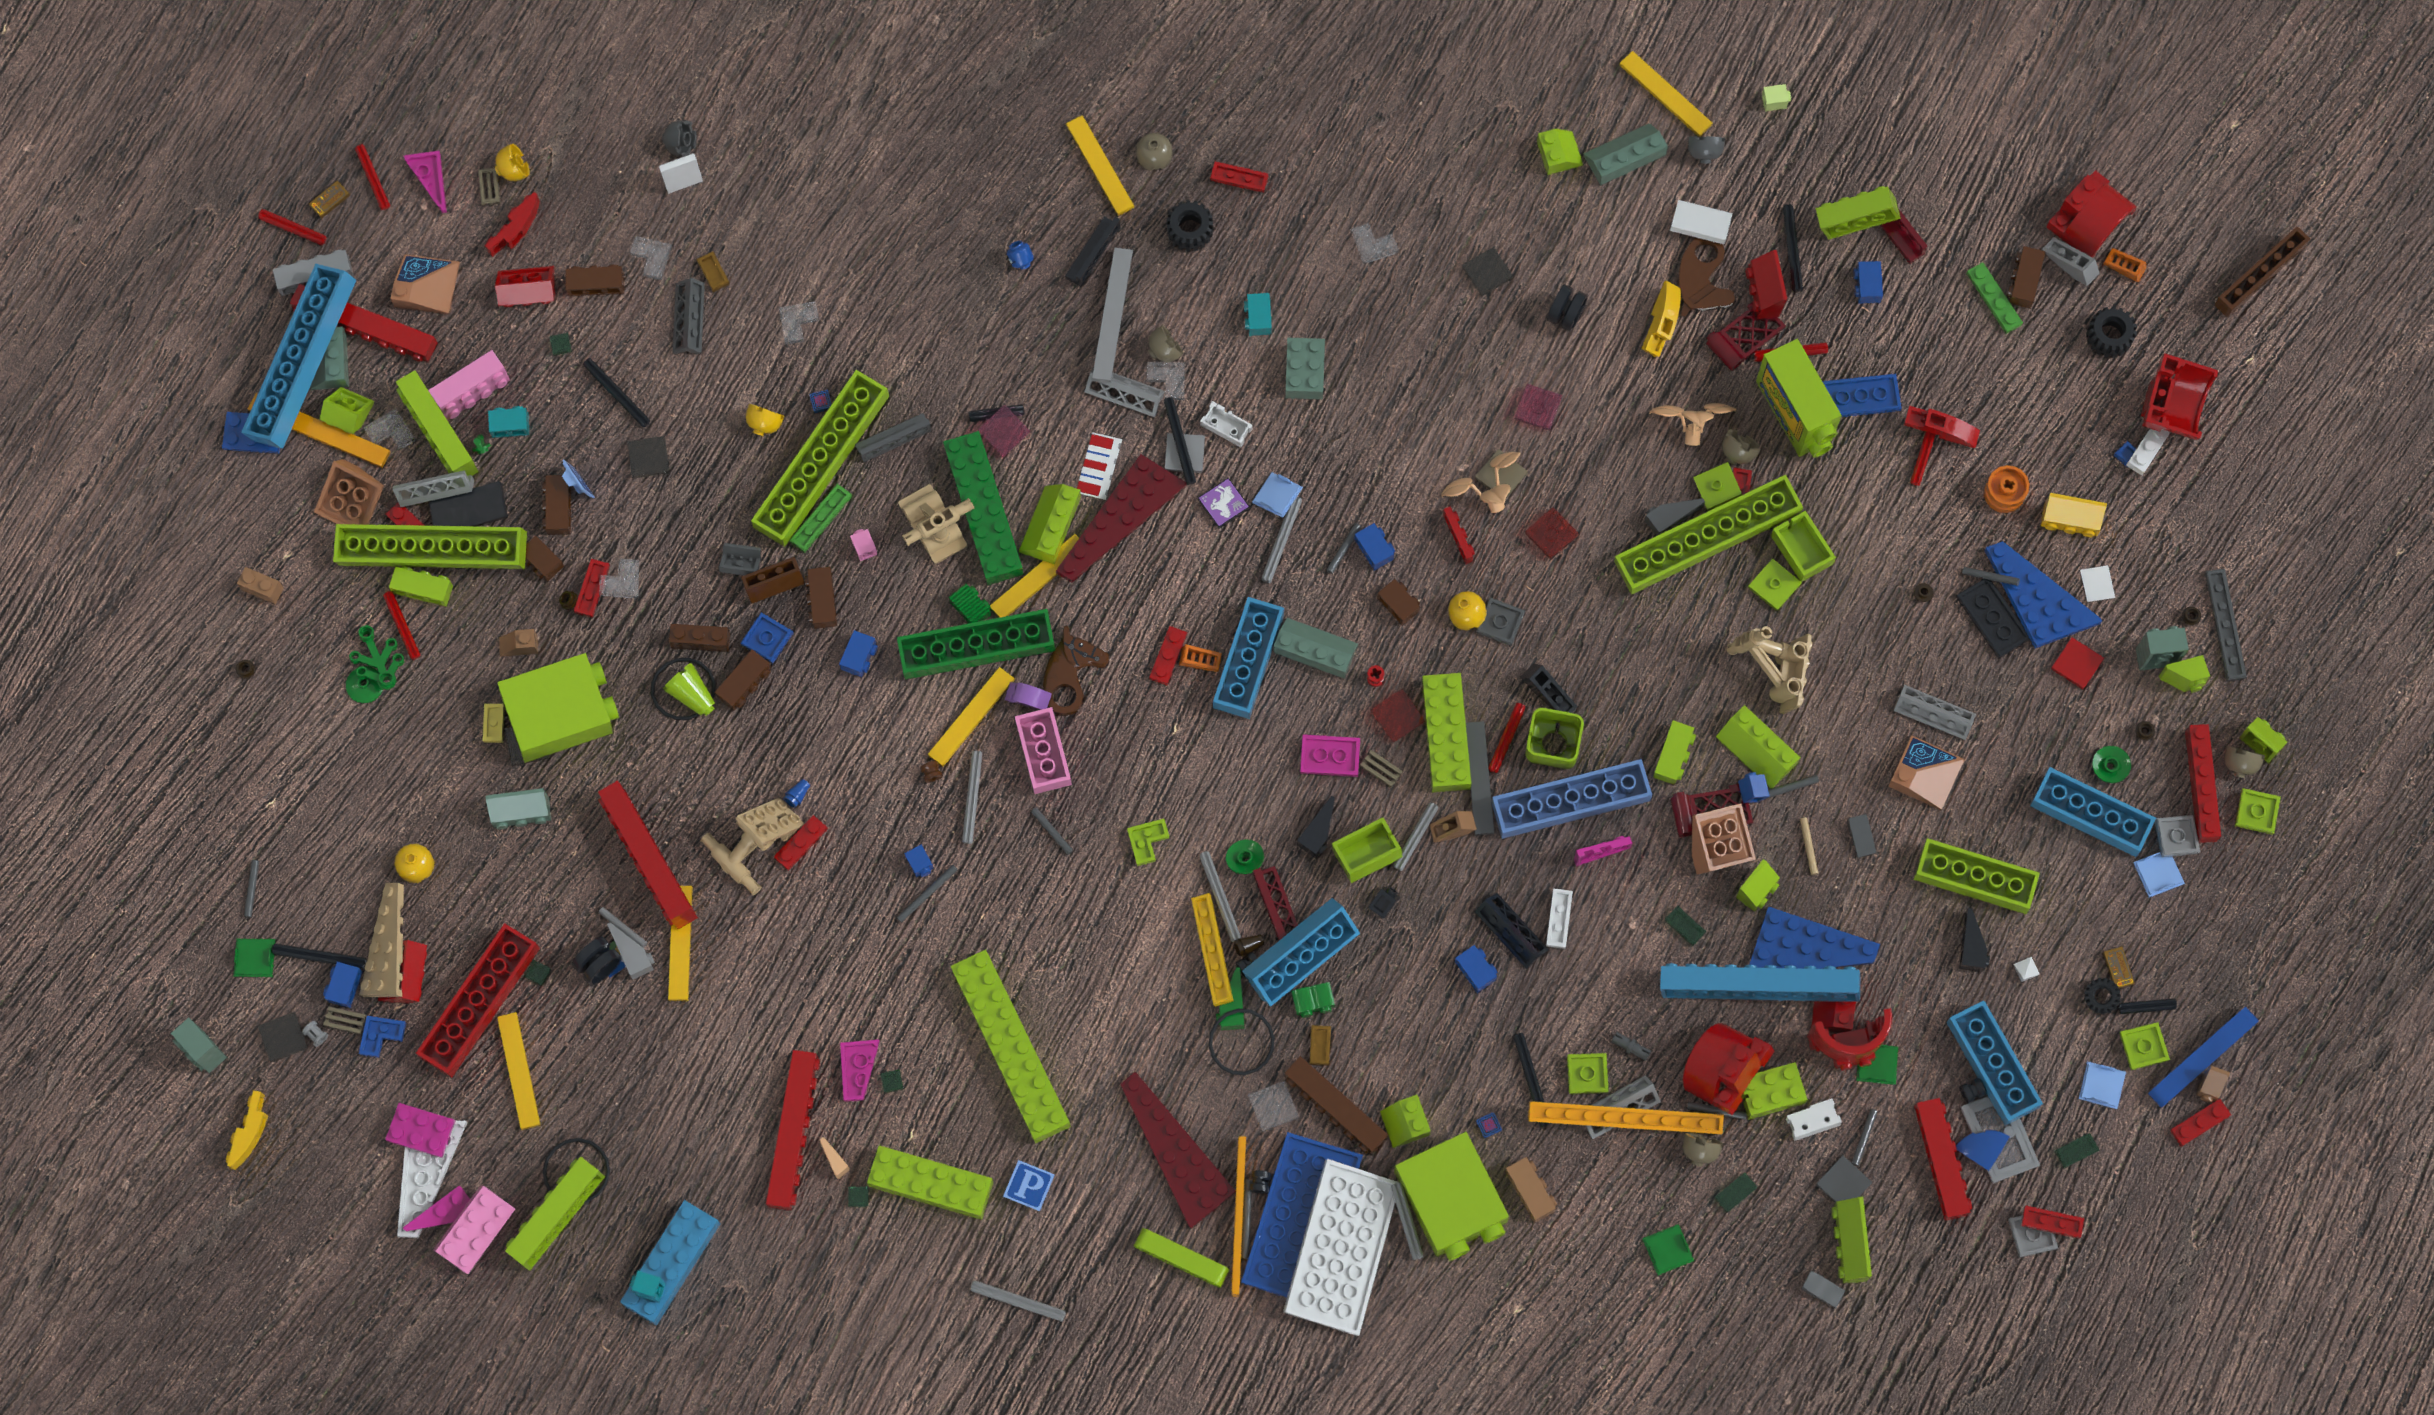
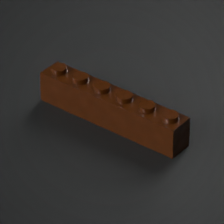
M2298 226L2295 227L2219 296L2214 306L2227 318L2230 317L2307 246L2310 238Z
M1301 1056L1284 1073L1285 1082L1291 1088L1296 1087L1301 1091L1299 1094L1306 1101L1311 1100L1315 1104L1314 1108L1323 1115L1325 1113L1330 1117L1329 1121L1336 1128L1340 1126L1344 1130L1343 1134L1352 1141L1354 1139L1359 1143V1149L1365 1154L1369 1152L1373 1155L1388 1138V1134Z

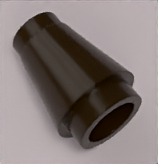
M1260 934L1238 938L1234 942L1238 956L1244 957L1264 945L1263 937Z

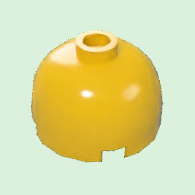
M512 143L503 147L497 153L495 159L496 173L504 179L513 182L523 180L530 175L529 165L527 161L523 163L521 157L524 155L515 144Z
M750 403L745 415L748 426L754 429L753 433L764 436V433L772 434L776 432L784 419V415Z
M1470 591L1456 594L1450 600L1448 606L1449 618L1453 625L1465 631L1470 630V628L1479 627L1485 621L1487 615L1486 605L1482 598Z
M408 844L397 852L394 865L397 873L403 880L409 883H419L431 875L434 869V859L426 847L420 844Z

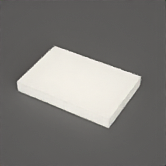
M695 154L659 166L668 194L703 182Z
M1678 200L1670 231L1725 244L1733 213Z

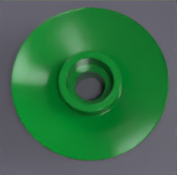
M364 666L367 668V670L379 674L378 670H376L375 668ZM356 669L349 674L346 680L348 695L358 703L373 702L383 692V689L378 686L377 681L369 678L359 679L356 675ZM366 680L367 683L364 686L360 685L361 681Z
M2105 746L2094 755L2092 768L2100 780L2106 783H2119L2129 775L2131 760L2123 749L2117 746ZM2107 764H2112L2114 768L2109 769Z
M1253 840L1237 841L1230 846L1226 853L1228 867L1238 874L1252 873L1264 861V851L1261 845Z

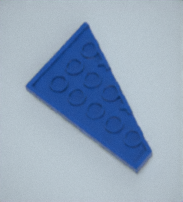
M2003 541L1985 548L1984 551L1996 574L2020 579L2018 586L2002 582L2001 584L2035 649L2101 624L2102 620L2099 616Z
M1768 906L1749 965H1755L1756 968H1764L1766 965L1784 968V966L1790 965L1796 966V969H1804L1805 966H1815L1816 969H1824L1826 966L1837 968L1862 964L1868 965L1874 964L1880 944Z

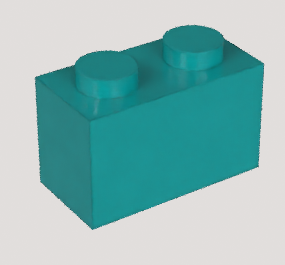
M1270 293L1247 294V301H1244V312H1248V318H1245V330L1249 329V336L1272 335Z
M514 406L512 409L494 408L488 411L489 433L492 438L530 435L529 414L526 408Z
M637 1271V1274L633 1275L630 1282L631 1290L636 1296L658 1303L666 1285L660 1277Z

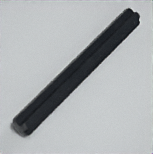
M1786 204L1783 206L1792 291L1801 292L1803 284L1794 207L1792 204Z
M587 358L583 362L584 367L642 427L650 424V419L591 358Z
M1168 397L1164 399L1165 409L1186 484L1192 485L1196 483V477L1174 398Z
M276 943L272 947L274 955L330 964L340 962L361 969H365L367 959L363 957Z
M1518 1033L1514 1035V1041L1532 1101L1544 1102L1523 1033ZM1539 1122L1541 1127H1547L1551 1124Z

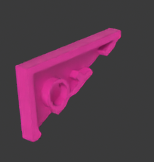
M440 151L404 155L405 161L440 211L447 213Z
M459 1185L405 1225L403 1229L405 1231H413L453 1223L470 1198Z

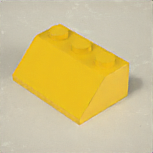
M2050 493L2043 506L2040 526L2045 527L2047 530L2059 529L2064 530L2068 534L2080 533L2085 537H2097L2101 530L2107 503Z

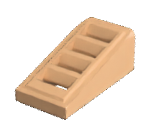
M822 1137L820 1139L822 1148L837 1179H840L850 1168L829 1142Z

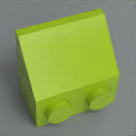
M1553 129L1538 133L1537 145L1547 175L1583 166L1572 131Z
M340 387L323 401L320 420L330 426L343 429L344 432L354 434L362 427L374 401Z
M2201 655L2166 665L2159 678L2183 692L2191 691V693L2202 690V687L2210 678V674L2204 657Z
M2259 717L2239 737L2254 752L2265 755L2264 760L2268 764L2287 744L2285 737L2281 733L2275 732L2266 720Z
M1763 859L1742 885L1736 898L1754 912L1758 907L1762 909L1768 901L1766 899L1768 894H1774L1780 886L1778 884L1780 877L1768 862Z
M1418 1095L1400 1100L1380 1111L1393 1148L1428 1137L1431 1134Z

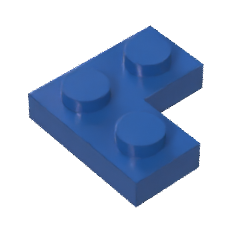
M367 1016L359 1054L379 1058L383 1039L403 1042L406 1022Z

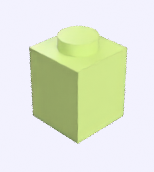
M1786 84L1763 88L1764 110L1787 109L1788 102L1791 101V94L1789 90L1787 91Z

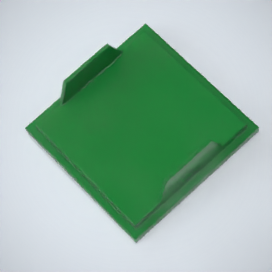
M236 939L234 977H273L274 954L272 953V947L275 944V939Z
M1881 1045L1875 1052L1876 1058L1871 1062L1872 1065L1860 1067L1859 1064L1857 1066L1856 1081L1896 1085L1898 1046Z
M1679 1224L1642 1238L1657 1275L1694 1261Z

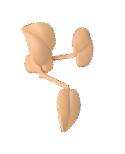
M1710 403L1704 405L1706 411L1697 412L1684 411V409L1677 406L1665 405L1649 411V414L1655 413L1666 417H1680L1683 432H1685V444L1696 446L1700 445V436L1703 433L1705 422L1714 418L1712 412L1716 414L1736 412V408L1722 403ZM1684 417L1692 421L1693 424H1688L1687 427Z
M1520 452L1503 453L1491 460L1490 466L1495 467L1496 486L1493 489L1481 493L1474 484H1471V478H1461L1450 483L1443 490L1441 496H1458L1472 488L1480 496V499L1488 504L1491 513L1502 511L1505 508V499L1511 488L1508 484L1500 485L1498 471L1500 468H1506L1513 464L1520 456Z

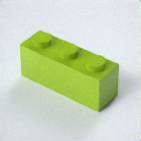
M402 566V568L395 567L389 589L393 594L447 607L453 588L451 581L446 576L438 575V577L431 576L429 572H415L412 568Z
M1672 721L1653 778L1675 785L1676 780L1681 781L1684 769H1681L1682 763H1687L1690 752L1687 751L1688 746H1693L1696 737L1693 734L1694 727Z

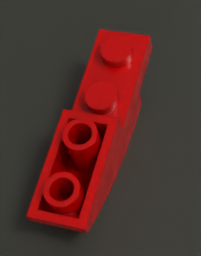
M536 192L527 195L518 207L512 208L507 216L510 223L505 224L496 236L488 239L485 247L492 257L506 245L512 250L525 236L538 211L540 200Z
M1909 406L1904 421L1905 426L1939 435L1940 439L1971 448H1976L1980 433L1979 429L1969 423L1930 408L1927 411Z

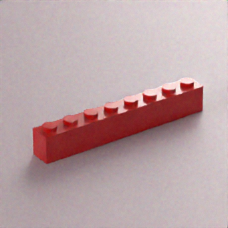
M302 284L298 285L290 301L293 311H295L305 289V286ZM348 302L336 326L343 327L349 335L354 336L356 334L367 342H377L379 346L388 349V347L395 349L394 351L400 355H410L418 362H422V360L429 362L438 344L432 335Z
M793 1050L766 1200V1205L769 1208L791 1211L792 1205H796L797 1194H794L795 1186H799L800 1183L798 1169L803 1165L804 1155H801L802 1147L805 1148L807 1143V1136H804L805 1129L810 1126L808 1112L809 1109L813 1108L814 1102L811 1094L812 1090H816L817 1078H814L815 1071H819L820 1059H818L816 1053Z

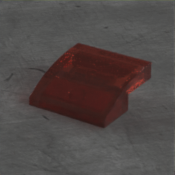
M1400 689L1370 710L1392 742L1397 741L1425 722L1403 689Z

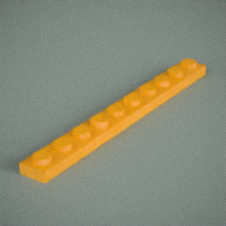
M1529 1101L1528 1121L1723 1134V1114Z

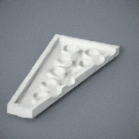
M467 1121L455 1122L443 1158L405 1147L397 1233L399 1238H419L422 1229L405 1231L403 1227L433 1205L467 1125Z

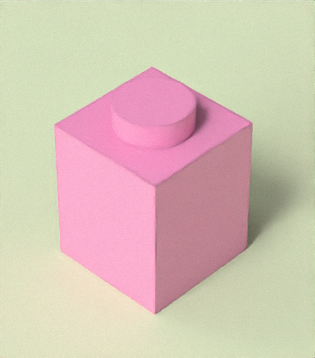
M868 529L857 530L850 536L860 561L878 555Z

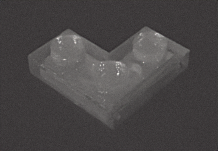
M1369 223L1351 229L1363 264L1399 253L1393 234L1375 239Z
M635 236L630 254L647 259L643 271L644 277L662 281L672 246L668 243Z
M816 301L779 308L785 344L804 342L801 324L819 321Z
M1147 362V382H1166L1165 398L1173 397L1174 400H1184L1185 363Z
M396 408L363 427L372 443L376 444L391 436L399 450L416 440Z
M620 559L619 576L601 575L599 595L638 598L639 560Z

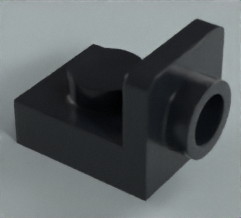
M1391 887L1381 888L1368 908L1383 919L1386 918L1395 903L1400 899L1397 895L1398 892Z

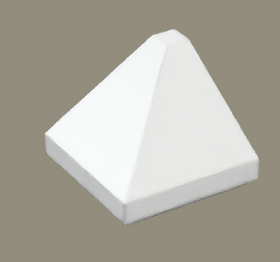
M2032 957L2013 964L2021 982L2040 975Z

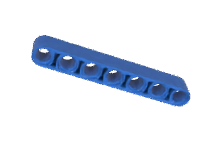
M2245 1006L2157 1084L2148 1095L2160 1108L2165 1106L2257 1024L2259 1020Z

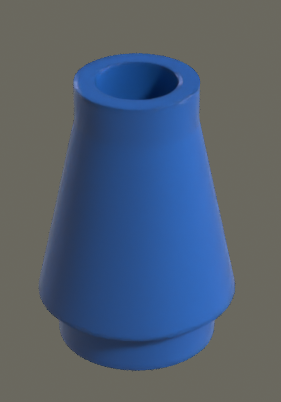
M801 779L785 793L784 801L793 808H796L797 805L800 806L810 784L806 780Z

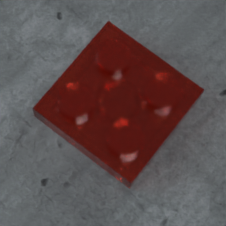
M1554 507L1525 531V534L1550 560L1579 536V533Z

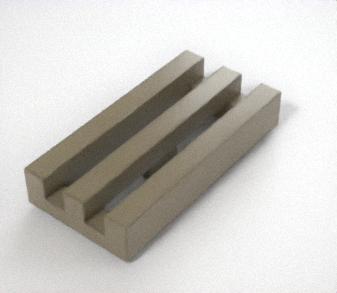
M495 168L479 169L481 205L501 204L498 174ZM492 172L494 177L495 198L492 197L490 173ZM484 173H486L488 199H485L483 179Z
M1370 750L1369 754L1360 764L1361 768L1390 788L1393 787L1403 772L1372 750ZM1371 757H1373L1374 759H1376L1377 761H1379L1381 764H1383L1384 766H1386L1387 768H1389L1390 770H1392L1393 772H1395L1396 775H1394L1393 773H1391L1390 771H1388L1387 769H1385L1384 767H1382L1381 765H1379L1377 762H1375L1374 760H1372ZM1370 763L1371 765L1379 769L1381 772L1392 778V781L1388 780L1387 778H1385L1384 776H1382L1366 764Z
M328 1006V1013L325 1016L326 1020L323 1026L362 1035L367 1015ZM332 1013H337V1014L346 1015V1016H350V1017H354V1018H359V1019H362V1020H361V1022H360V1021L351 1020V1019H347V1018H343V1017H338V1016L332 1015ZM330 1020L358 1025L360 1027L359 1029H356L352 1027L330 1023Z

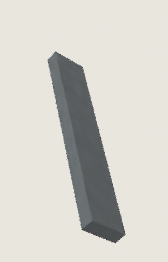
M2225 569L2206 571L2205 577L2226 681L2246 679L2247 676Z
M1484 721L1467 722L1466 732L1471 774L1472 811L1477 828L1474 834L1475 836L1494 834L1485 725Z

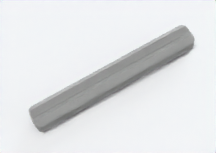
M1432 802L1428 804L1402 849L1403 857L1394 863V868L1402 871L1438 810L1436 804Z
M1395 1183L1391 1185L1412 1259L1423 1258V1252L1402 1183Z

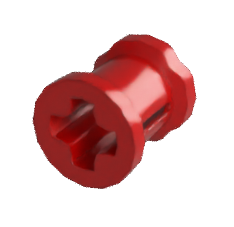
M1374 665L1368 669L1367 682L1373 687L1382 685L1385 675L1383 668Z

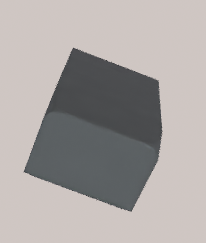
M1867 814L1848 818L1847 825L1857 858L1876 854Z
M1812 1270L1801 1287L1802 1291L1834 1308H1837L1845 1290Z

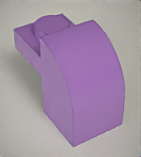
M1010 682L1005 700L1034 710H1042L1048 707L1052 694L1031 685Z

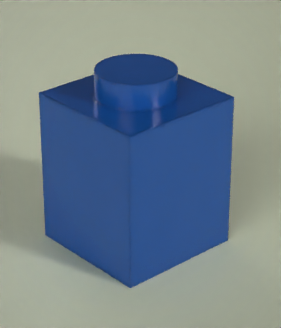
M1748 773L1745 775V778L1738 781L1743 803H1759L1770 796L1764 774Z
M922 844L904 853L916 878L919 876L925 877L934 869Z

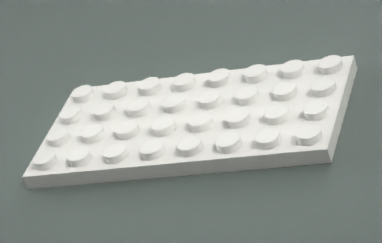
M1329 1159L1325 1160L1283 1313L1359 1336L1395 1205L1391 1185L1399 1182Z

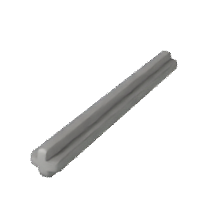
M1296 497L1284 517L1262 575V581L1266 583H1271L1302 503L1300 497Z
M972 751L962 836L964 844L973 843L982 763L981 751Z
M1208 851L1203 852L1199 855L1230 940L1236 942L1238 938H1241L1210 853Z
M978 1281L972 1282V1292L1058 1321H1063L1066 1312L1064 1310Z

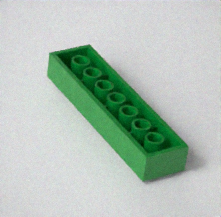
M976 431L943 441L960 500L963 502L969 498L975 508L965 513L987 586L1024 575L980 432Z
M1048 609L897 637L905 680L1055 651Z

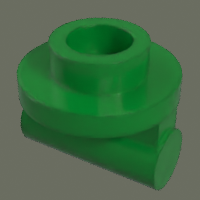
M479 434L473 440L476 447L472 448V451L477 452V454L487 452L488 447L491 446L490 443H484L483 435Z

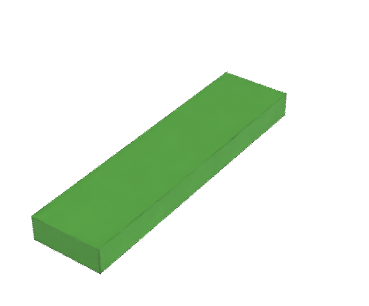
M836 484L789 540L790 543L805 553L852 498V494L839 484Z

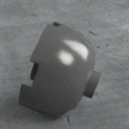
M677 120L666 127L662 135V141L670 154L677 157H685L691 155V148L695 149L697 136L696 131L692 130L691 125L693 123L691 121Z
M1713 136L1688 137V151L1694 159L1700 160L1701 164H1711V160L1718 159L1724 151L1725 138Z

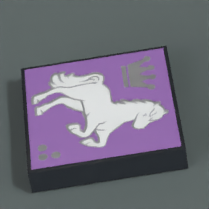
M1229 477L1197 498L1218 529L1250 509V506Z

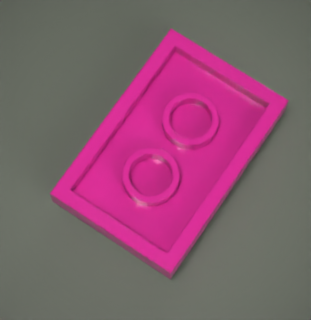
M1303 735L1300 774L1358 777L1360 738Z
M398 1103L385 1140L443 1158L456 1121Z

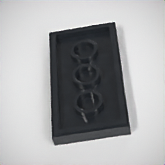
M500 481L473 488L472 492L429 501L433 526L478 527L508 518L503 487Z
M1982 579L1956 595L1957 600L1998 659L2030 640L2023 625L1991 580Z

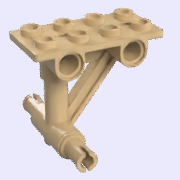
M928 484L898 501L900 508L913 528L910 532L902 535L907 546L920 539L934 564H938L967 547V543L956 522L959 521L960 516L975 509L969 498L956 506L950 505L945 508L937 491L933 489L931 484Z
M1767 626L1762 629L1756 628L1749 632H1744L1741 636L1736 637L1733 643L1727 645L1729 647L1726 648L1728 654L1735 655L1747 651L1752 654L1775 685L1770 689V697L1773 701L1781 704V714L1799 708L1804 700L1802 694L1807 681L1805 675L1806 669L1809 666L1808 656L1812 648V635L1806 634L1791 641V644L1768 640L1772 636L1769 635L1772 634V630ZM1767 654L1775 656L1776 662L1781 665L1780 671Z
M780 798L736 817V824L744 833L741 836L742 839L732 852L724 844H719L710 833L705 834L700 840L711 851L712 857L721 865L723 871L728 873L738 884H743L752 895L757 894L762 887L751 877L750 871L741 861L757 846L762 851H765L777 838H781L784 842L787 841L804 825L800 817Z

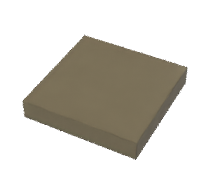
M1500 449L1496 451L1475 476V479L1489 490L1496 486L1495 467H1491L1490 462L1496 456L1504 453ZM1516 462L1506 468H1500L1498 471L1500 485H1510L1511 490L1507 497L1528 474V471Z

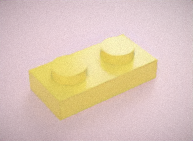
M484 704V743H503L504 704Z

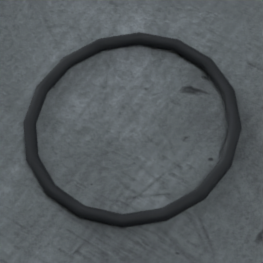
M675 658L664 663L656 671L651 682V698L655 707L663 715L675 720H690L700 715L695 713L690 716H675L667 713L659 706L655 697V682L658 675L667 666L684 661L700 665L708 673L712 682L711 697L714 699L716 681L711 670L702 662L692 658Z
M1238 1008L1226 1012L1215 1021L1209 1034L1208 1047L1212 1059L1220 1069L1232 1075H1248L1257 1072L1268 1063L1274 1051L1275 1037L1271 1025L1263 1015L1251 1009ZM1238 1012L1250 1013L1260 1018L1268 1027L1271 1037L1270 1051L1265 1060L1256 1068L1245 1072L1233 1071L1223 1066L1216 1058L1212 1046L1213 1034L1218 1024L1227 1016Z
M582 1138L564 1140L553 1147L545 1158L542 1170L544 1184L548 1191L552 1190L548 1183L546 1170L549 1159L557 1149L573 1142L590 1144L600 1152L605 1160L606 1175L599 1190L585 1201V1203H588L599 1196L608 1183L610 1175L609 1160L603 1149L591 1140Z

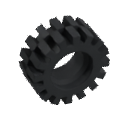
M2097 978V980H2092L2087 985L2085 1001L2088 1007L2095 1013L2109 1014L2120 1003V990L2114 981L2108 980V978ZM2107 989L2111 995L2110 1000L2106 1003L2097 1002L2095 999L2096 991Z

